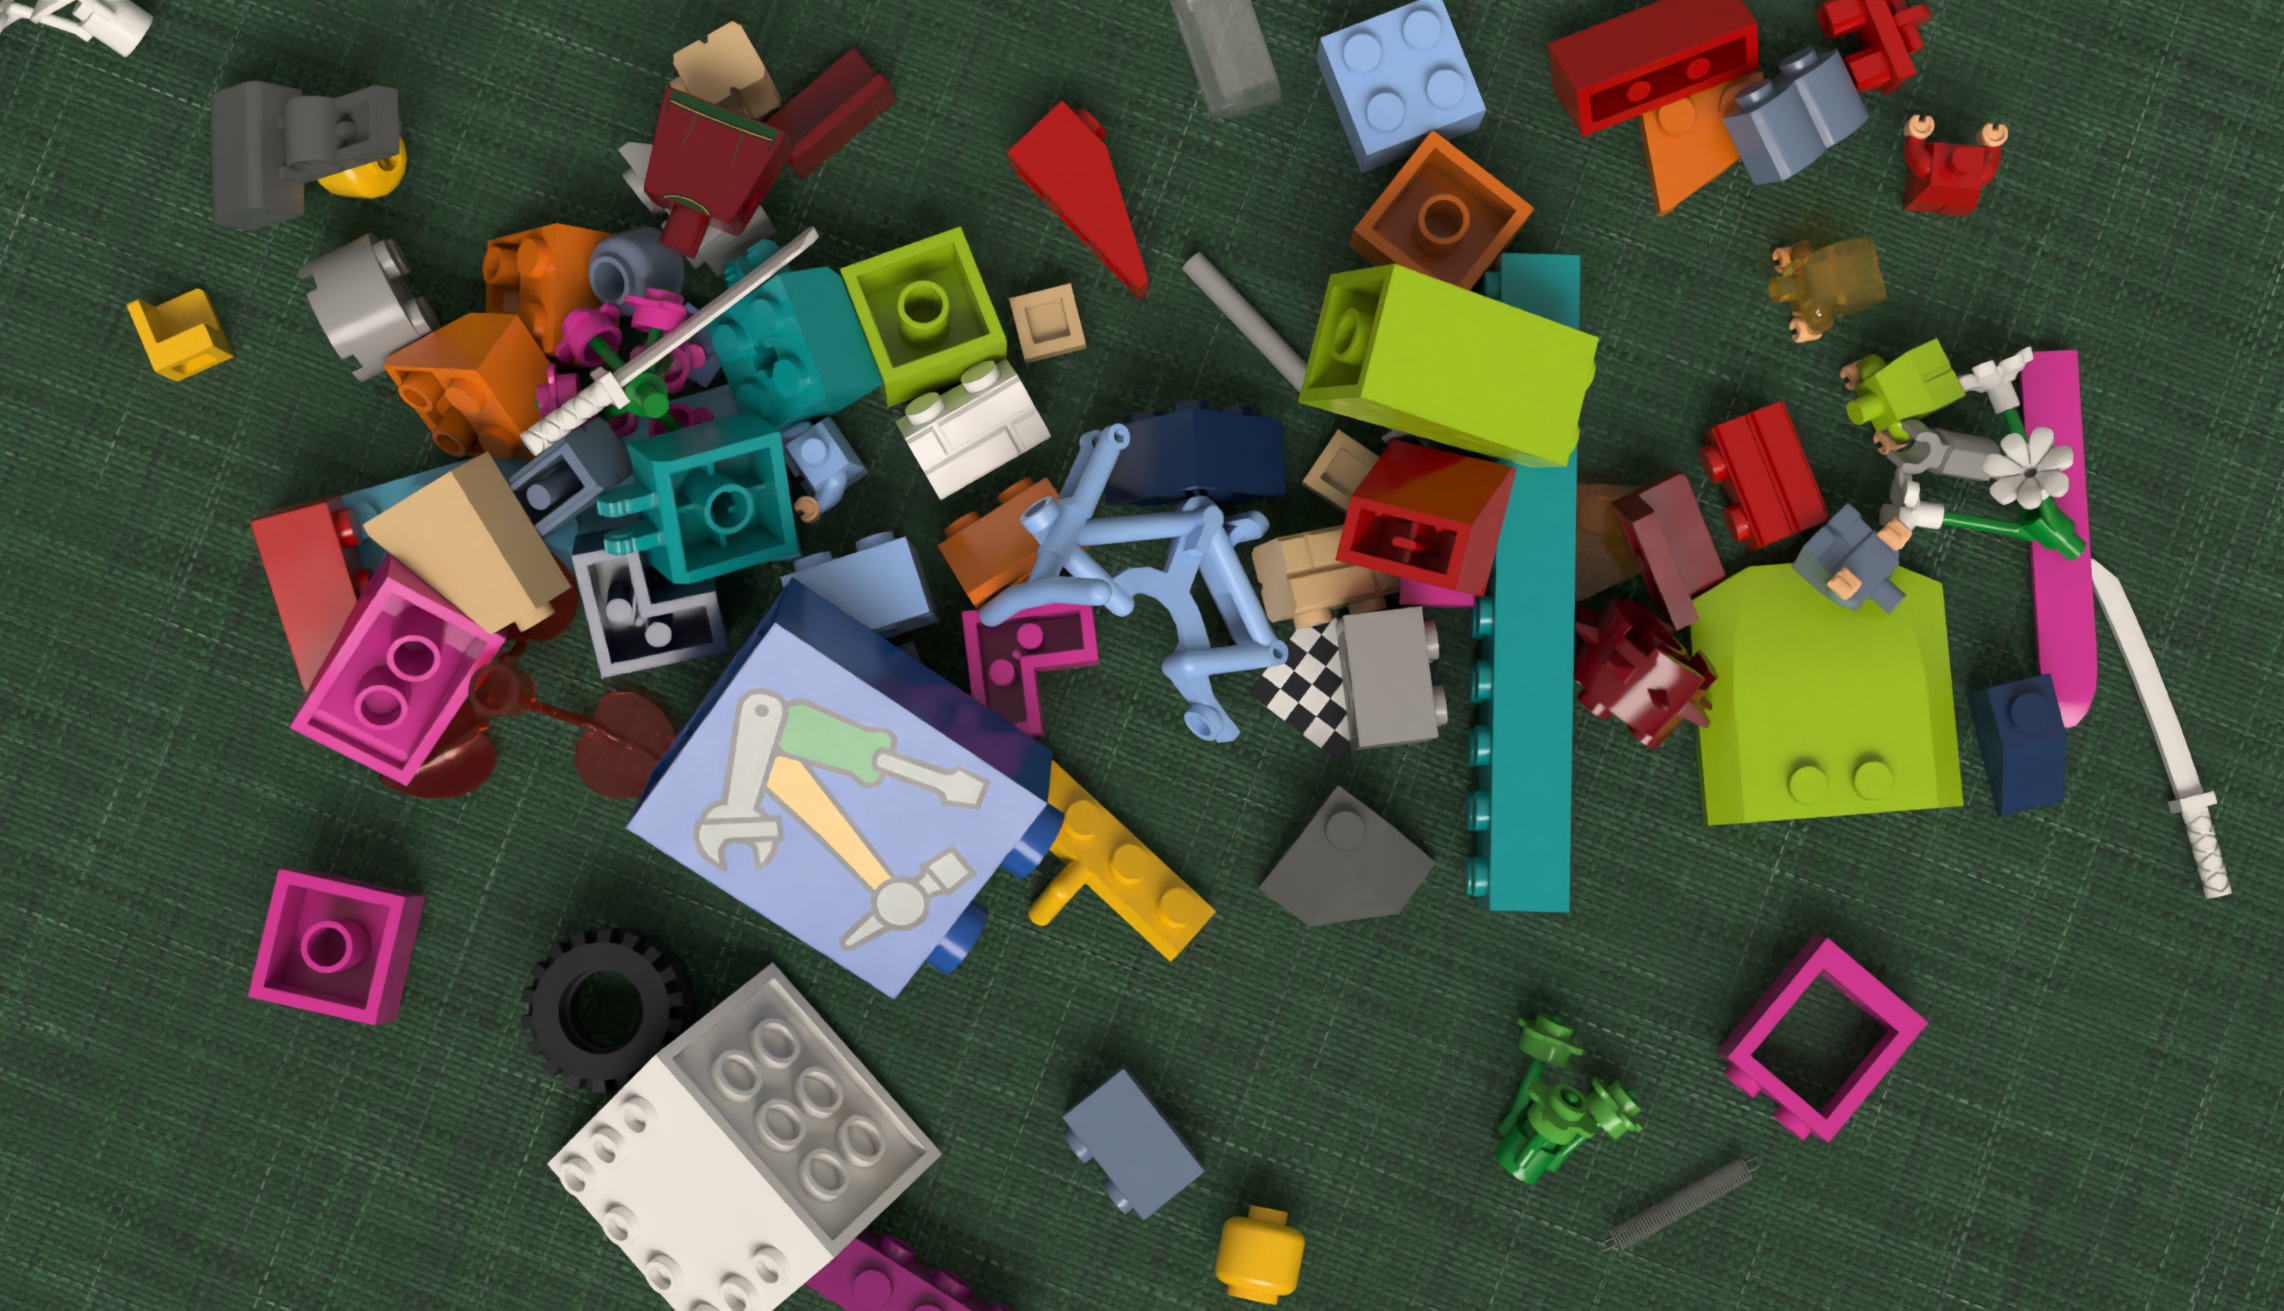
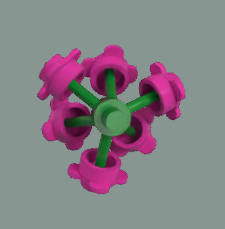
M662 287L661 289L646 288L644 298L625 295L624 303L634 307L630 326L639 331L649 333L644 345H636L632 349L630 361L665 335L673 332L680 324L694 315L683 306V296L671 292L667 287ZM609 302L603 304L599 309L592 310L589 307H580L570 312L562 325L563 340L556 346L555 356L563 363L570 362L576 358L585 367H595L606 362L614 372L623 367L626 363L616 353L622 341V332L615 324L620 316L619 309ZM686 340L622 387V390L630 400L628 404L621 409H618L613 404L604 406L600 412L588 418L579 427L581 428L583 425L600 417L608 423L617 437L622 435L629 436L638 427L637 416L651 417L648 435L653 437L714 420V415L706 407H698L693 411L688 405L683 403L669 405L668 393H678L683 390L686 384L685 380L692 369L701 368L707 358L705 348L698 342ZM555 363L547 364L549 383L537 384V398L534 401V406L539 410L541 419H545L548 414L561 408L562 404L574 398V396H578L577 394L582 391L577 373L557 375Z

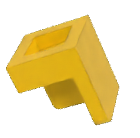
M195 289L156 307L141 299L127 303V308L156 373L178 382L234 357L211 300L205 291Z

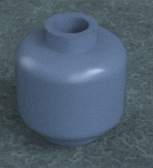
M639 226L601 240L591 253L588 269L590 286L593 293L602 304L613 303L619 309L620 316L632 317L634 312L633 306L624 303L625 295L644 298L646 288L661 289L662 287H667L676 294H680L685 280L683 258L680 254L658 243L662 231L657 228Z

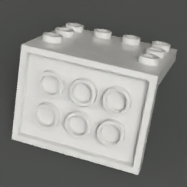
M772 962L659 1051L548 1163V1166L560 1178L564 1188L582 1203L603 1227L607 1237L624 1251L645 1275L649 1285L656 1292L660 1293L675 1311H772L834 1259L932 1165L942 1153Z

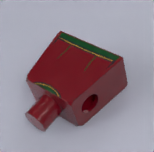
M668 86L663 97L644 182V192L651 201L671 211L658 243L677 254L695 259L708 226L734 236H739L743 233L791 156L794 147L786 132Z

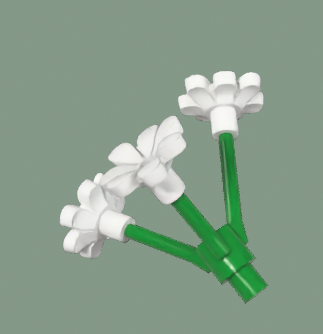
M2031 346L2001 361L1998 366L1991 360L1973 367L1974 374L1957 376L1965 392L1969 390L1980 393L1987 392L1995 414H2003L2010 433L2001 441V447L2006 456L2004 457L1999 454L1987 455L1983 460L1982 468L1989 477L1998 480L1991 486L1990 494L2003 505L2009 504L2017 498L2019 504L2024 508L2019 519L2008 521L1944 511L1943 504L1920 501V484L1912 481V474H1906L1897 467L1889 493L1892 505H1882L1879 525L1885 526L1896 516L1910 530H1913L1915 526L1939 529L1941 524L2010 535L2028 542L2036 540L2046 550L2055 549L2067 561L2078 558L2084 552L2086 542L2074 532V521L2059 508L2054 497H2062L2069 489V478L2061 471L2073 465V450L2068 445L2054 448V432L2047 427H2037L2034 429L2030 440H2028L2015 407L2020 405L2011 381L2016 379L2017 373L2024 369L2026 363L2034 359Z

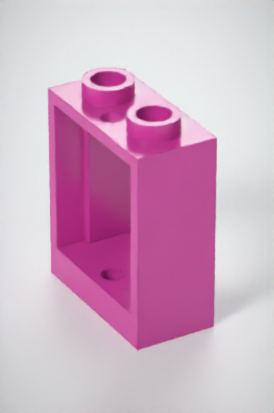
M1813 935L1715 1053L1729 1064L1723 1074L1751 1098H1754L1761 1091L1779 1106L1772 1116L1802 1141L1811 1133L1813 1136L1829 1143L1928 1022L1829 938ZM1818 974L1887 1031L1820 1113L1814 1110L1751 1056Z

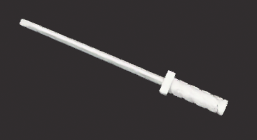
M810 227L756 269L680 324L673 332L665 335L613 374L610 371L604 370L601 366L591 372L590 375L595 381L578 393V396H574V398L562 404L561 408L548 414L545 419L535 423L528 431L520 434L528 449L534 456H537L542 450H546L555 441L570 433L571 429H575L587 421L588 418L600 412L604 406L613 404L618 409H621L628 404L630 400L622 390V387L672 352L813 244L819 237L815 228Z
M2091 558L2094 593L2111 627L2153 731L2176 800L2168 801L2171 814L2182 813L2194 859L2197 862L2198 873L2204 885L2205 897L2210 899L2231 894V886L2226 876L2227 872L2222 861L2223 858L2220 857L2221 851L2208 810L2209 805L2217 804L2214 791L2203 792L2182 729L2159 670L2119 579L2095 559Z

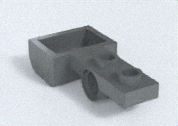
M246 81L211 94L213 223L223 227L252 231L305 215L304 183L398 155L399 139L402 132L401 118L398 114V89L375 84L337 98L324 96H302L301 89L261 81Z

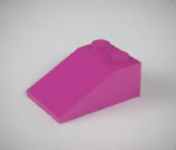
M388 552L361 593L293 716L289 728L408 786L506 640L507 626L490 635Z

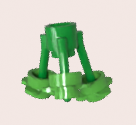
M1538 1013L1535 1021L1525 1017L1518 1018L1517 1024L1524 1027L1518 1048L1533 1058L1510 1112L1497 1128L1504 1138L1493 1154L1498 1163L1507 1172L1522 1182L1535 1184L1546 1169L1556 1172L1567 1156L1588 1138L1593 1137L1600 1128L1603 1127L1616 1140L1628 1130L1640 1132L1644 1128L1636 1117L1643 1109L1635 1098V1090L1626 1088L1618 1079L1610 1085L1603 1078L1599 1080L1595 1077L1591 1080V1084L1595 1089L1586 1097L1568 1084L1559 1083L1555 1087H1551L1539 1081L1546 1063L1565 1068L1571 1053L1581 1056L1584 1048L1577 1045V1040L1571 1037L1574 1028L1563 1022L1562 1017L1559 1015L1550 1016ZM1531 1098H1532V1099L1535 1100V1101H1534V1103L1531 1105V1107L1529 1108V1110H1528V1117H1527V1119L1524 1121V1120H1523L1524 1114H1525V1112H1526V1110H1527V1107H1528V1105H1529V1103H1530V1100H1531ZM1587 1110L1593 1115L1592 1117L1587 1115Z

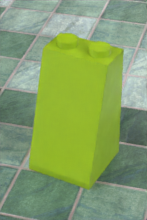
M1397 264L1330 274L1298 402L1530 468L1567 467L1569 456L1575 449L1579 439L1580 429L1578 420L1585 392L1591 385L1595 375L1596 364L1594 356L1599 338Z

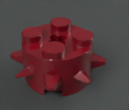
M1614 598L1602 614L1584 606H1580L1576 610L1582 623L1574 622V629L1582 639L1574 647L1573 680L1583 686L1577 694V698L1588 710L1604 720H1608L1612 714L1616 715L1627 723V728L1634 737L1651 749L1659 748L1683 719L1702 728H1708L1711 722L1704 709L1712 710V704L1705 698L1704 694L1718 679L1715 667L1700 649L1690 658L1682 644L1672 636L1676 630L1665 619L1632 599H1627L1622 604L1617 598Z

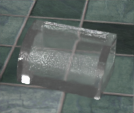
M1169 0L1211 117H1238L1282 103L1281 86L1250 0Z

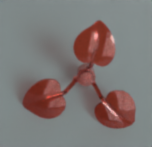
M550 551L571 585V588L549 601L555 613L523 632H520L515 622L507 625V635L504 642L516 639V644L508 653H501L499 655V664L484 665L473 674L468 687V694L473 708L468 702H463L408 786L381 773L379 781L393 790L421 798L444 799L471 793L488 780L497 764L498 754L496 747L482 733L490 726V716L514 718L521 716L529 710L530 712L543 714L588 730L579 739L575 748V763L581 779L589 788L601 795L618 799L634 798L640 796L649 773L676 738L677 733L667 715L657 704L640 694L632 692H611L605 695L597 706L594 720L535 698L536 687L532 677L524 669L516 667V661L527 651L529 638L538 641H549L559 637L575 618L579 599L574 576L566 564Z

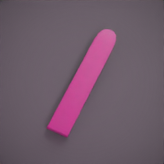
M2077 350L2033 351L2034 359L2026 363L2024 369L2019 371L2022 425L2028 440H2030L2034 429L2037 427H2047L2054 432V448L2068 445L2073 450V465L2061 471L2069 478V489L2062 497H2054L2059 508L2074 521V532L2086 542L2084 552L2072 561L2065 560L2055 549H2044L2036 540L2029 542L2038 675L2051 673L2064 727L2069 728L2076 726L2090 708L2096 691L2098 668Z

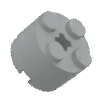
M368 233L299 267L301 279L314 277L317 288L306 293L334 349L342 360L354 355L363 366L352 372L361 382L386 371L382 364L388 356L441 328L439 320L426 297L422 295L414 298L403 278L404 275L411 272V269L396 241L393 238L387 241L385 239L379 241L373 233Z

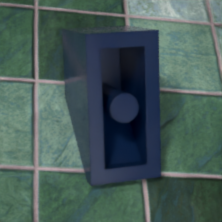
M2051 673L1965 692L1997 816L2063 801L2067 734Z

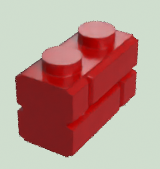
M1784 401L1717 425L1702 435L1706 446L1699 448L1702 467L1711 483L1714 484L1721 481L1730 504L1722 509L1726 527L1736 543L1745 541L1749 552L1831 520Z

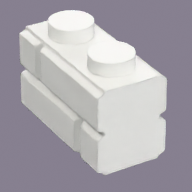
M1006 358L996 364L994 361L988 360L972 366L962 375V384L941 396L936 392H931L916 398L906 407V416L895 421L940 500L1051 437L1025 387Z

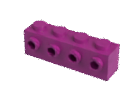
M867 1228L855 1237L834 1259L804 1283L847 1311H1014L999 1302H994L992 1306H989L970 1294L971 1285L958 1275L942 1267H939L937 1272L914 1259L917 1252L902 1240L888 1233H884L882 1237H879Z

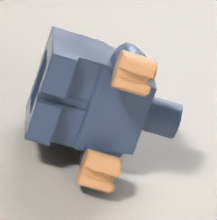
M1847 503L1828 521L1825 527L1823 526L1803 546L1792 568L1821 594L1843 608L1857 611L1871 598L1886 613L1890 614L1907 596L1889 579L1899 565V549L1912 536V530L1894 516L1877 533L1860 518L1861 514Z

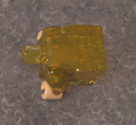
M1872 236L1840 241L1817 250L1813 242L1801 240L1793 246L1776 248L1773 252V260L1780 261V264L1775 266L1777 272L1782 273L1783 276L1773 277L1769 280L1768 294L1774 303L1789 301L1792 315L1796 316L1789 324L1790 330L1796 329L1797 334L1792 335V339L1796 343L1818 340L1822 333L1828 331L1832 326L1833 316L1855 315L1887 298Z

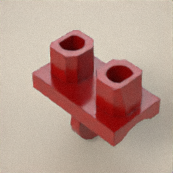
M1827 0L1817 9L1816 18L1824 36L1829 41L1850 32H1856L1863 50L1843 59L1846 69L1858 93L1879 88L1882 96L1900 90L1903 87L1902 83L1916 74L1909 55L1925 48L1917 27L1930 20L1932 14L1928 4H1921L1908 9L1905 0Z

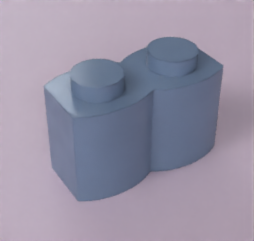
M1813 47L1800 50L1778 64L1781 73L1775 78L1755 82L1735 95L1734 98L1737 105L1730 109L1722 117V120L1754 185L1780 182L1795 175L1819 158L1827 148L1856 131L1869 118L1838 50L1816 54Z

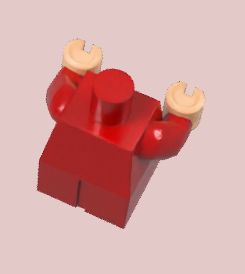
M1914 114L1905 123L1903 133L1906 137L1904 160L1907 163L1903 210L1926 213L1937 212V214L1966 217L1977 207L1981 186L1988 184L2000 167L2001 145L2008 137V129L2005 124H1998L1992 129L1993 123H1987L1977 132L1976 142L1979 147L1942 142L1926 144V138L1934 130V120L1931 116H1925L1919 121L1920 115Z

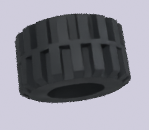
M606 927L582 931L571 935V938L567 941L558 942L547 951L549 954L548 958L545 961L537 962L532 969L530 975L535 977L532 986L524 987L521 1002L529 1003V1014L521 1016L522 1030L531 1028L534 1041L527 1043L533 1056L542 1054L547 1060V1063L542 1068L552 1077L559 1074L567 1078L565 1085L577 1090L583 1087L592 1088V1093H607L616 1089L621 1090L659 1051L689 1029L690 1017L696 1015L697 1001H690L689 989L694 988L691 975L684 976L679 965L683 963V960L676 951L668 952L662 947L665 943L663 940L655 935H643L640 933V929L630 927ZM602 970H614L626 976L636 986L642 999L643 1018L641 1026L635 1037L621 1046L610 1047L595 1041L587 1034L579 1020L577 1002L580 990L592 974Z

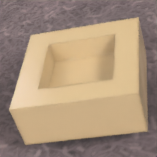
M1071 283L1009 298L1025 363L1087 348Z
M1338 429L1301 485L1347 515L1351 495L1380 457Z

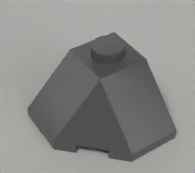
M1336 785L1331 789L1258 888L1309 927L1395 915L1400 913L1436 862L1390 823L1342 787Z

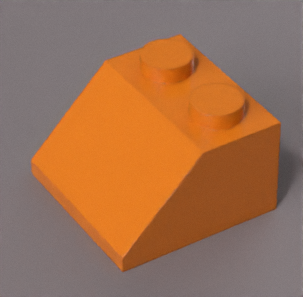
M1030 477L1015 483L998 496L1002 505L982 518H980L977 511L970 512L950 524L944 530L948 539L937 546L977 610L984 603L1010 586L1027 582L1038 558L1037 550L1040 544L1026 530L1019 519L1031 505L1044 497L1052 496L1057 501L1059 495L1047 477L1034 484ZM1082 546L1081 548L1086 551L1089 549V546Z

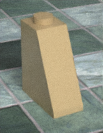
M488 451L449 471L362 525L369 537L490 635L513 622L516 623L520 632L534 626L555 613L549 601L571 588V585Z

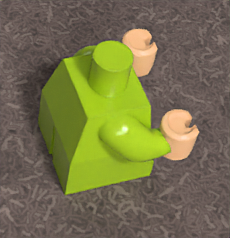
M1937 338L1907 351L1888 364L1880 356L1872 354L1843 367L1840 372L1842 379L1848 377L1850 381L1845 384L1846 388L1855 390L1858 398L1848 402L1846 406L1850 420L1856 425H1861L1871 420L1876 430L1873 441L1874 443L1881 442L1883 446L1878 451L1883 455H1887L1889 450L1897 451L1905 447L1908 442L1914 439L1901 428L1904 421L1911 419L1921 420L1966 396Z

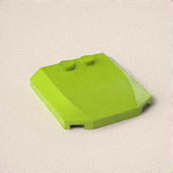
M1794 563L1748 566L1692 599L1700 620L1685 627L1688 656L1692 658L1700 649L1715 667L1718 679L1704 694L1705 698L1712 704V710L1704 709L1711 724L1708 728H1702L1694 724L1703 826L1964 806L1943 586L1941 582L1898 566L1889 580L1907 595L1890 614L1886 613L1871 598L1857 611H1854L1850 608H1843L1829 600L1792 568Z

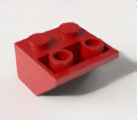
M1393 439L1351 495L1335 560L1484 597L1517 468Z

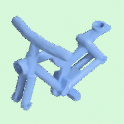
M1122 424L1107 426L1103 431L1092 430L1086 432L1080 438L1079 453L1057 501L1052 496L1044 497L1031 505L1019 519L1026 530L1040 544L1037 550L1038 558L1027 582L1012 585L984 603L980 608L979 618L984 625L994 627L1021 610L1054 603L1089 606L1104 605L1113 614L1124 617L1129 615L1134 609L1133 596L1140 593L1156 598L1169 610L1177 627L1179 643L1174 652L1164 658L1162 670L1191 706L1184 715L1186 725L1201 739L1207 741L1216 739L1218 743L1234 741L1241 732L1215 699L1209 675L1279 666L1284 664L1288 658V648L1284 642L1277 639L1233 548L1237 543L1261 538L1269 530V521L1258 511H1248L1223 517L1222 511L1214 501L1206 496L1199 495L1184 499L1177 506L1176 511L1090 519L1121 450L1129 445L1130 433ZM1092 439L1095 442V448L1092 445ZM1172 537L1165 554L1168 556L1163 572L1152 567L1128 568L1109 574L1081 548L1082 546ZM1062 567L1073 577L1059 576ZM1198 568L1236 645L1210 648L1202 616L1189 593Z

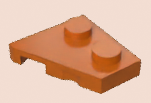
M1763 72L1743 75L1638 116L1656 217L1671 212L1679 203L1702 186L1713 181L1741 158L1722 117L1737 105L1734 97L1739 91L1764 79Z

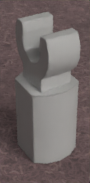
M1911 419L1904 421L1901 428L1915 439V443L1904 452L1889 450L1886 457L1906 474L1914 475L1927 470L1933 474L1975 481H1989L1991 477L1982 468L1983 460L1987 455L2001 454L1994 440L1987 437L1944 429L1930 430L1921 421Z

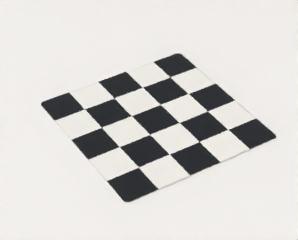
M1332 615L1333 621L1296 630L1285 644L1288 648L1287 661L1279 666L1268 667L1250 690V695L1334 759L1340 761L1351 745L1336 633V624L1339 622V619Z

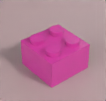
M279 868L248 997L371 1025L395 1021L426 895L306 868Z

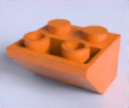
M555 223L488 240L487 253L482 266L483 277L486 281L485 313L517 314L551 364L555 363V366L560 368H585L576 358L567 363L561 362L555 356V348L563 340L562 325L570 312L580 307H589L592 310L599 309L603 305L595 296L590 286L588 266L591 253L601 240L615 234ZM619 316L618 320L615 322V324H616V326H617L618 328H619L620 316Z
M468 313L391 354L382 364L399 387L398 392L401 398L416 410L431 430L432 439L435 444L448 453V455L478 457L488 451L492 458L501 460L532 461L537 457L525 445L520 434L528 431L531 426L541 421L540 412L535 408L534 401L537 398V384L549 383L547 364L551 363L517 314Z

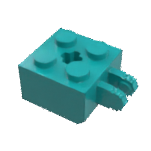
M763 237L747 249L748 254L746 256L739 254L733 258L732 261L724 266L725 271H723L726 277L724 279L728 281V289L778 252L781 246H778L776 241L766 240ZM787 263L732 307L706 325L714 351L719 358L734 396L738 412L741 413L749 410L778 430L800 421H808L816 425L828 416L831 417L883 384L842 277L827 266L791 271L789 263Z
M749 410L628 443L635 483L601 493V495L597 496L598 501L596 503L599 515L610 518L640 512L642 519L640 522L622 526V528L608 531L607 534H604L605 539L603 541L606 554L624 556L625 554L647 550L649 563L673 584H693L799 552L780 431Z

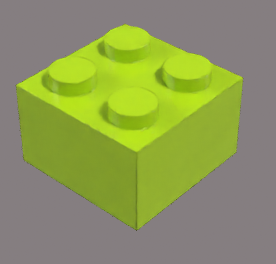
M961 226L840 269L842 280L883 381L880 389L887 407L961 381L962 375L969 368L980 362L991 360L996 364L1006 358V337Z

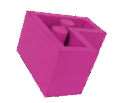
M1054 603L1024 609L994 627L986 626L981 622L979 618L980 609L963 611L962 620L972 698L1029 736H1045L1038 672L1100 665L1093 606Z

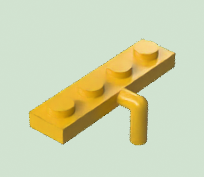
M1052 760L1048 803L1062 811L1065 817L1062 827L1049 850L1066 867L1051 881L1029 907L1028 914L1031 921L1040 926L1049 924L1086 883L1171 962L1216 911Z

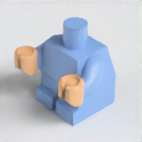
M830 416L821 420L816 425L808 421H800L779 430L785 463L798 480L802 477L804 478L800 485L808 495L799 498L793 508L797 513L804 514L800 516L803 522L813 524L820 519L822 513L828 511L841 501L846 488L868 474L869 471Z

